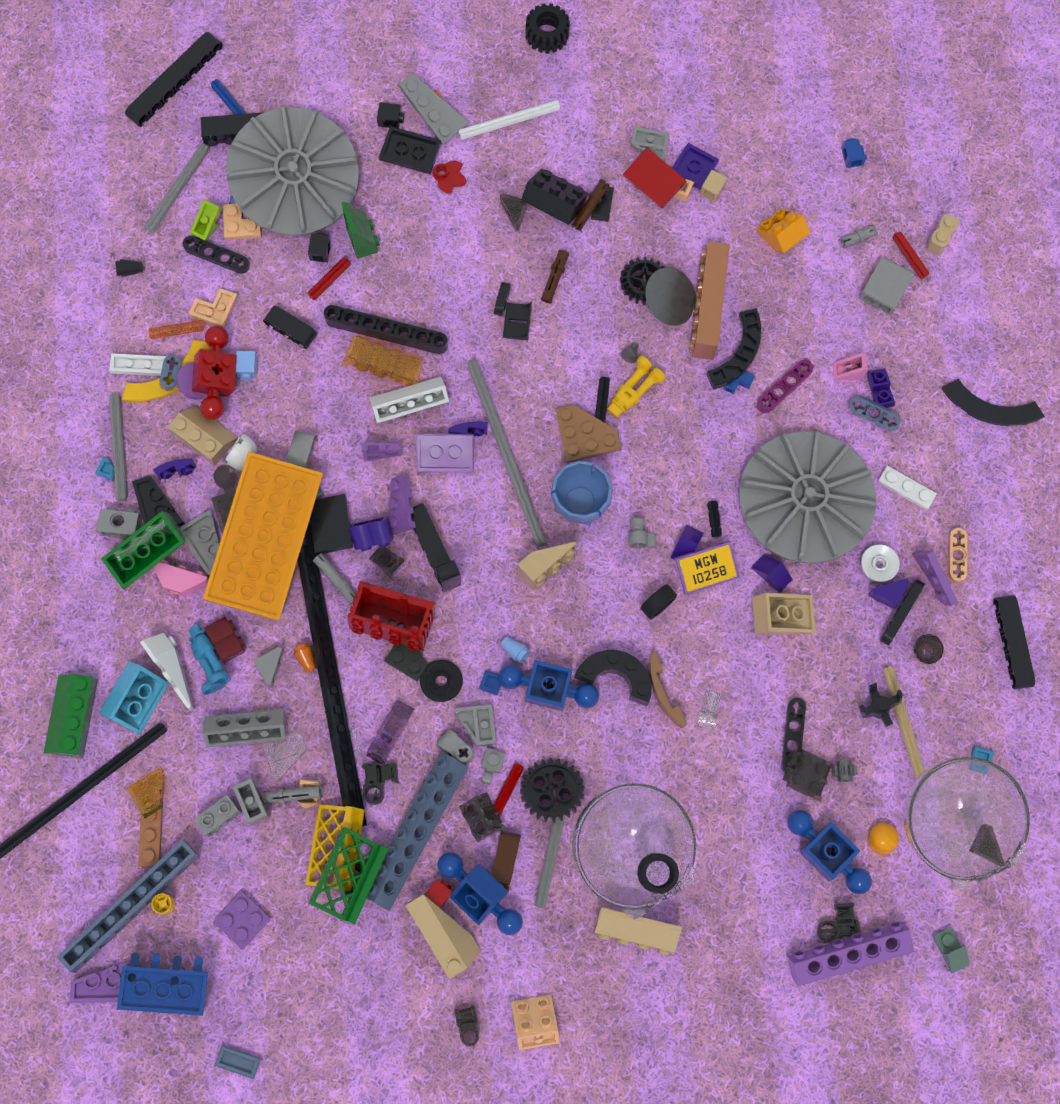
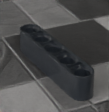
M1015 595L995 597L993 605H996L995 614L997 623L1001 627L999 632L1001 641L1005 645L1003 650L1006 661L1009 663L1007 667L1010 680L1013 681L1012 688L1034 687L1035 676L1017 598Z

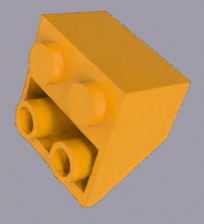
M786 209L777 210L772 217L764 220L755 229L775 251L781 253L787 252L811 233L803 214Z

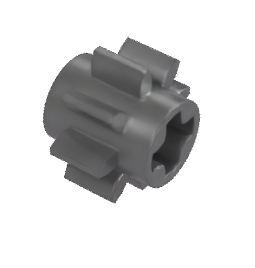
M851 760L836 761L837 766L832 767V776L838 777V782L853 781V776L857 775V765L852 766Z

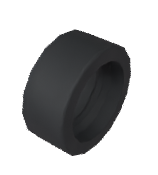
M666 584L653 593L642 604L640 609L649 619H653L677 598V594Z
M652 853L641 860L637 876L640 884L646 890L662 894L669 892L675 887L679 878V870L676 862L668 855ZM654 861H662L669 867L670 875L667 882L663 885H653L647 879V868Z

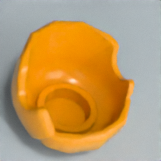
M880 822L871 828L867 842L870 849L876 854L887 855L897 847L899 834L897 829L889 823Z

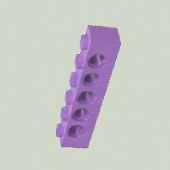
M893 922L890 926L873 928L870 932L856 933L846 939H836L832 943L816 945L812 949L805 951L799 950L787 957L792 978L798 986L912 953L914 952L910 929L903 922ZM834 955L831 960H828L830 956ZM815 961L813 965L808 966L810 962Z

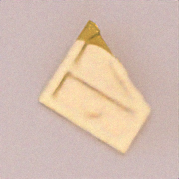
M161 767L127 788L145 819L163 808L165 772Z

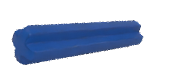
M218 79L211 82L212 89L234 115L247 114Z

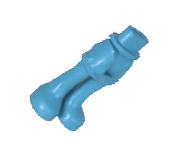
M195 624L189 630L191 635L189 640L192 642L191 649L194 658L198 660L207 676V682L201 687L202 693L209 695L224 688L231 678L216 657L215 647L205 630H201L199 624Z

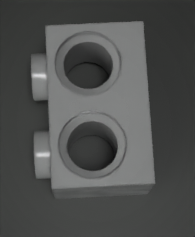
M226 795L197 816L194 821L205 836L210 838L242 812L231 797Z

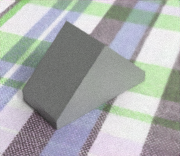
M280 647L254 660L265 683L272 689L284 654V650Z

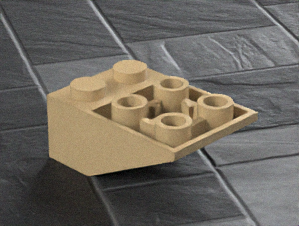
M571 542L531 552L517 564L518 576L531 590L536 587L537 589L541 588L546 583L545 579L548 576H555L561 570L560 566L563 563L568 564L575 558L576 543Z

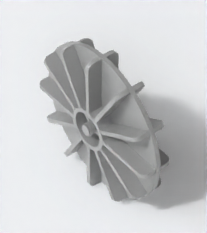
M283 105L281 108L264 112L255 118L252 117L238 132L231 143L228 153L226 173L228 186L234 201L242 213L251 221L270 233L274 232L292 236L301 235L302 237L333 225L343 215L341 203L351 204L357 190L359 168L355 150L342 128L324 115L319 114L315 109L312 111L304 108L285 107Z
M820 431L784 433L767 442L752 456L741 477L739 503L744 523L758 542L764 546L766 551L769 550L784 559L794 561L796 564L822 563L845 555L864 538L874 518L877 505L876 492L871 477V470H868L862 459L850 448L851 445H845L833 437L820 434Z

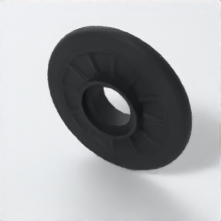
M436 660L429 663L420 676L422 692L429 699L436 702H446L458 695L463 684L461 671L454 663L447 660ZM438 676L446 677L447 683L444 686L436 684L435 681Z

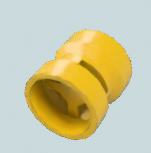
M160 893L152 899L151 907L158 914L168 915L174 910L175 901L170 895Z

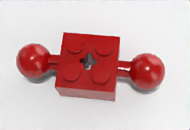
M212 326L206 331L205 342L210 347V350L199 349L194 355L192 391L208 394L201 402L200 411L209 420L219 419L224 413L225 406L219 396L229 397L235 390L237 355L222 353V348L228 344L229 334L221 326Z

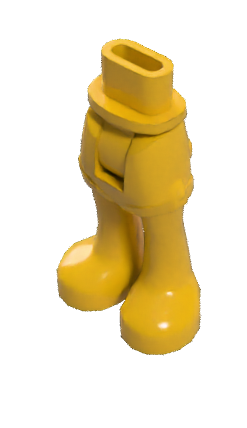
M642 355L636 360V371L624 384L618 387L617 393L610 401L611 404L606 408L615 418H618L622 413L625 414L628 409L638 404L640 398L651 386L663 383L666 380L665 374L660 369L653 368L642 384L636 390L632 389L652 368L651 362Z

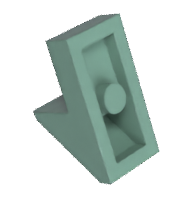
M952 927L932 935L951 974L970 965L966 946L960 945Z

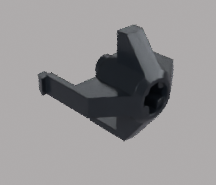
M877 683L869 685L872 702L867 707H864V705L859 706L862 717L874 716L881 719L885 727L893 725L889 716L890 709L902 702V696H904L902 691L897 690L895 696L887 698L879 695Z

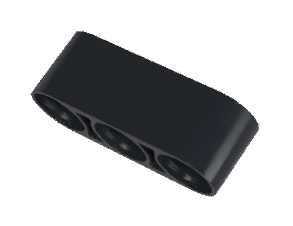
M275 305L263 319V322L268 327L272 326L273 330L283 336H288V339L294 343L303 345L304 349L310 346L318 334L312 327Z

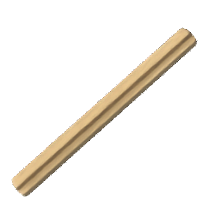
M888 666L883 669V674L890 697L897 694V690H900L894 667ZM902 698V702L895 706L894 710L915 779L922 780L927 775Z

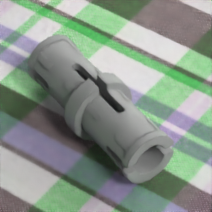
M873 224L862 230L857 229L854 233L841 237L840 242H845L842 245L843 248L856 243L861 244L864 240L877 236L878 230L873 231L876 226Z

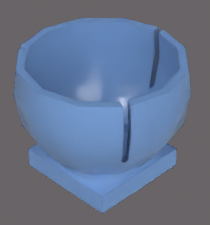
M577 461L564 466L555 476L550 494L556 508L555 512L562 515L569 522L581 523L590 527L592 521L600 518L611 505L613 488L607 473L595 464L594 471L592 472L593 463Z

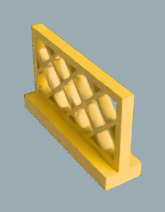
M319 804L305 885L316 887L319 879L313 882L314 873L318 870L320 875L322 874L323 869L321 866L328 861L332 852L331 850L328 853L325 846L330 841L335 845V836L343 827L361 835L365 810L350 806L342 807ZM325 810H329L332 815L327 821L324 819ZM345 811L344 820L341 823L338 816ZM335 821L338 827L331 832L329 825ZM325 830L328 837L322 841L320 838L321 833ZM346 834L343 840L345 848L354 845L352 836ZM355 848L346 851L350 862L356 860L357 852ZM322 850L324 857L318 861L317 854ZM343 853L337 856V867L346 864ZM352 864L351 868L354 874L355 864ZM347 867L338 870L341 881L350 878ZM330 873V874L327 875L326 881H327L328 886L337 883L335 874H334L333 884H331L330 881L328 880V877H329L332 873ZM351 881L342 884L344 891H351Z

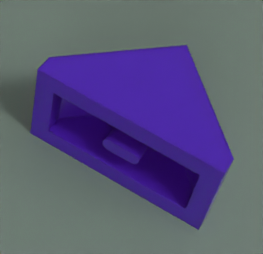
M686 525L671 555V559L675 560V557L694 552L704 533Z
M765 554L751 567L752 570L779 593L793 580L781 561Z
M907 578L871 589L868 595L895 609L907 588L909 580Z

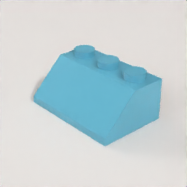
M128 661L99 714L140 735L168 687L169 682L144 667Z

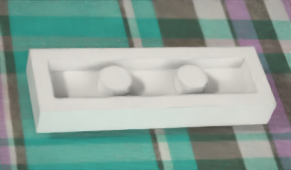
M111 353L109 371L111 374L160 376L166 356Z
M886 466L877 482L925 510L929 509L937 493L889 466Z

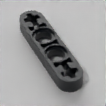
M187 236L183 240L184 250L191 255L240 274L246 273L250 268L248 259L243 255L195 236ZM194 242L195 246L189 248L188 243ZM206 248L213 249L210 255H204L203 251ZM226 254L230 257L226 262L220 261L222 255ZM243 261L245 266L239 268L237 263Z
M918 579L914 581L903 599L902 605L899 606L893 616L894 619L892 622L890 621L880 638L881 642L886 645L892 642L925 583Z
M793 698L787 705L781 768L787 774H794L800 768L806 704L801 698ZM798 702V706L802 707L797 712V716H801V719L790 717V714H795V708H792V705ZM790 722H798L800 729L797 732L792 731L789 728ZM788 741H795L798 745L797 750H789L787 747ZM786 753L790 755L797 754V757L794 756L792 759V763L796 767H793L791 770H789V766L785 765V763L790 761V756H786Z

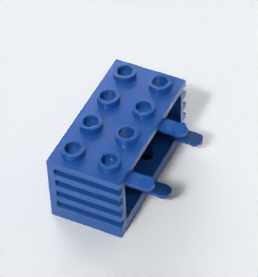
M136 952L131 955L130 966H122L116 1010L203 1016L208 972H202L203 959L201 957L195 958L193 971L180 970L182 961L180 956L174 957L172 969H159L160 955L158 953L152 955L151 968L138 967L140 955Z

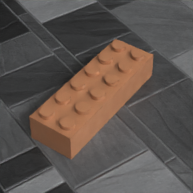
M708 241L706 248L702 249L699 262L700 272L697 279L698 289L695 295L696 306L693 312L694 323H692L691 329L692 340H690L689 351H692V357L714 360L718 349L730 244Z

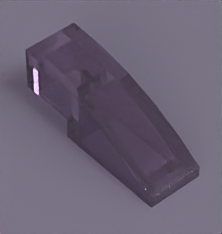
M398 700L395 702L369 746L367 757L382 765L385 764L406 727L414 708Z

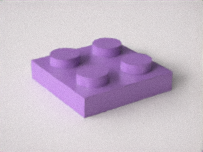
M241 891L213 923L243 950L271 918Z

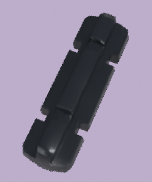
M709 501L707 507L710 528H712L711 536L718 538L722 535L718 502Z

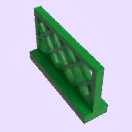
M343 827L308 904L340 919V921L346 924L355 925L389 848L378 845ZM346 834L352 836L354 845L345 848L343 842ZM363 844L371 846L369 854L362 857L359 846ZM355 848L358 859L350 862L346 851ZM343 853L346 864L337 867L335 863L336 855ZM360 862L361 872L354 876L351 865ZM347 867L350 878L341 881L338 870ZM334 872L337 883L328 886L326 881L327 875ZM351 881L353 890L345 895L342 884ZM338 886L341 897L332 900L329 889ZM325 891L328 902L321 905L316 900L319 893ZM343 900L345 908L342 914H339L335 910L334 903Z

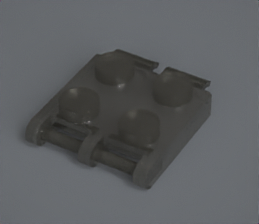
M803 749L798 751L792 750L788 764L793 767H786L782 780L787 782V787L821 802L824 785L828 783L826 779L829 770L834 764Z

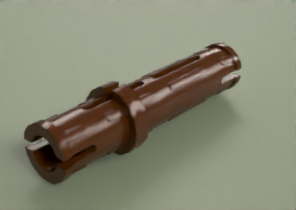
M600 179L593 192L589 193L588 200L573 224H571L576 230L582 231L583 226L597 204L601 203L602 196L610 186L608 183L605 184L606 181Z
M558 250L556 260L551 265L552 271L541 297L543 302L552 303L560 277L565 272V264L569 257V253L565 250Z

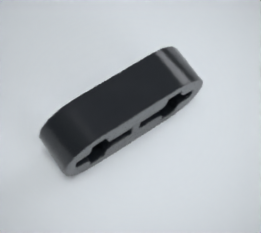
M501 283L494 315H504L511 289L510 283Z

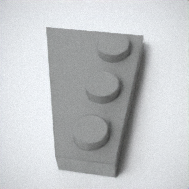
M211 509L180 527L186 544L208 577H210L219 548V540Z

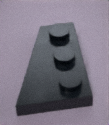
M151 476L132 481L144 525L161 511L169 513L178 526L185 525Z

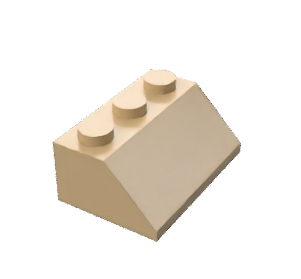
M195 405L180 412L167 426L174 437L213 466H216L239 438L216 420L205 418L200 409Z

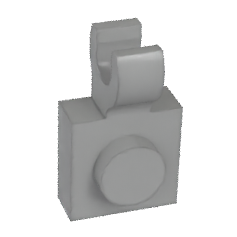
M489 748L486 749L481 765L482 769H486L483 778L484 784H491L494 772L500 774L505 753Z

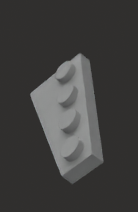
M411 74L397 85L436 139L441 140V145L470 123L414 74Z

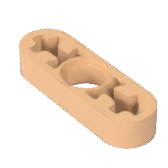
M962 528L953 529L948 536V577L954 583H960L967 577L968 536ZM957 533H959V536L962 537L959 540V546H955L957 544V538L953 537ZM953 552H961L962 560L954 559ZM963 564L958 567V572L962 573V575L957 578L953 572L957 570V565Z

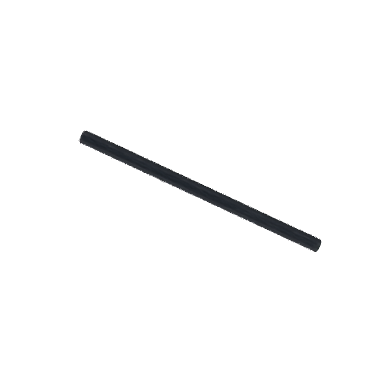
M158 723L0 844V859L166 733V727L162 723Z

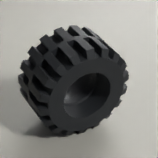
M546 3L542 4V6L537 5L535 10H530L526 17L525 36L526 40L528 39L529 46L532 44V49L536 50L538 48V52L542 53L544 50L546 54H549L551 50L555 53L557 48L561 50L563 45H566L570 28L569 16L565 14L566 11L564 9L560 10V6L556 5L555 7L551 3L549 5H546ZM543 25H551L556 29L547 32L541 30L539 27Z

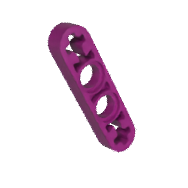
M809 360L799 361L759 398L757 402L758 410L762 413L771 412L811 375L814 368L813 364ZM802 366H807V371H803L799 376L798 373L800 372ZM794 377L797 383L790 385L787 382V378ZM779 388L783 391L784 395L778 397L774 394V390ZM771 397L773 400L769 403V407H763V401L767 402Z

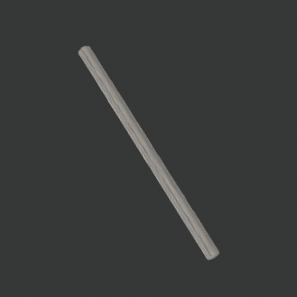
M471 360L467 363L468 369L537 547L546 544L544 534L477 360Z

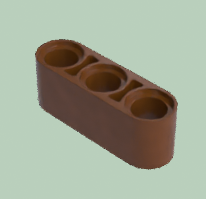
M502 830L491 876L509 892L521 834Z

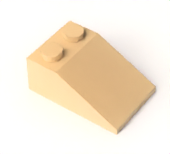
M763 593L752 597L755 635L816 633L812 595Z

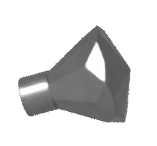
M633 342L630 347L624 349L621 352L622 359L635 363L638 359L636 351L638 344Z

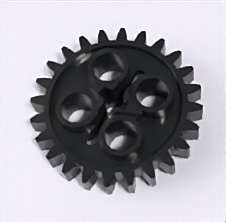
M552 758L549 759V763L542 759V765L540 766L535 762V769L528 768L530 775L523 774V778L526 781L520 782L521 786L524 787L520 789V794L524 795L521 797V801L526 802L524 805L525 809L531 808L530 815L536 812L537 819L544 816V822H547L549 817H551L553 823H555L556 817H559L561 821H563V815L570 818V811L576 813L575 805L581 806L579 799H584V794L581 793L585 791L584 786L581 785L583 778H578L580 772H574V765L568 768V761H565L563 765L560 764L559 758L556 763H553ZM546 774L550 776L551 784L553 789L555 790V796L559 803L558 806L555 805L551 790H549V783L546 778ZM562 775L564 779L561 781L554 780V776ZM541 780L545 784L542 787H537L535 782ZM562 793H567L570 795V797L565 800L561 799L559 796ZM543 799L551 801L549 805H542L540 802Z

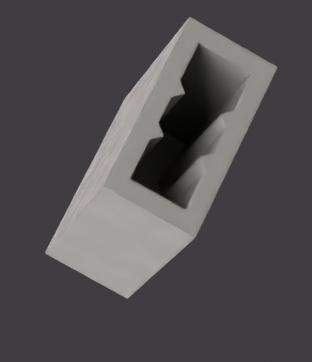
M882 257L859 299L891 316L912 280L914 273L907 268L894 264L892 260Z

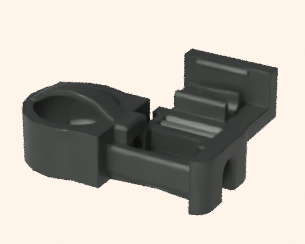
M373 762L372 765L366 763L361 766L365 769L366 784L363 785V797L369 804L377 805L382 802L384 798L382 783H385V780L399 783L396 763L380 766L378 762ZM377 787L380 790L379 798L377 799V796H375L373 801L368 800V791L372 788V791L377 795Z
M854 903L834 904L835 910L838 911V917H836L838 921H824L819 924L817 934L821 940L829 942L840 939V936H851L860 933L859 921L854 919ZM824 924H830L834 927L832 929H821ZM823 933H835L829 939L822 936Z

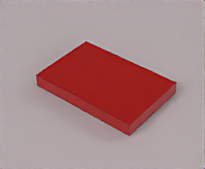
M648 148L623 173L626 179L662 209L687 182Z

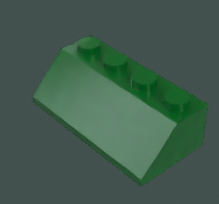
M161 511L102 557L101 560L121 588L125 590L183 545L185 540L180 527L172 516L167 512Z
M78 674L58 676L44 754L84 757L98 682L93 676Z

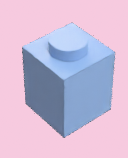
M236 351L237 378L243 381H250L251 378H256V352Z

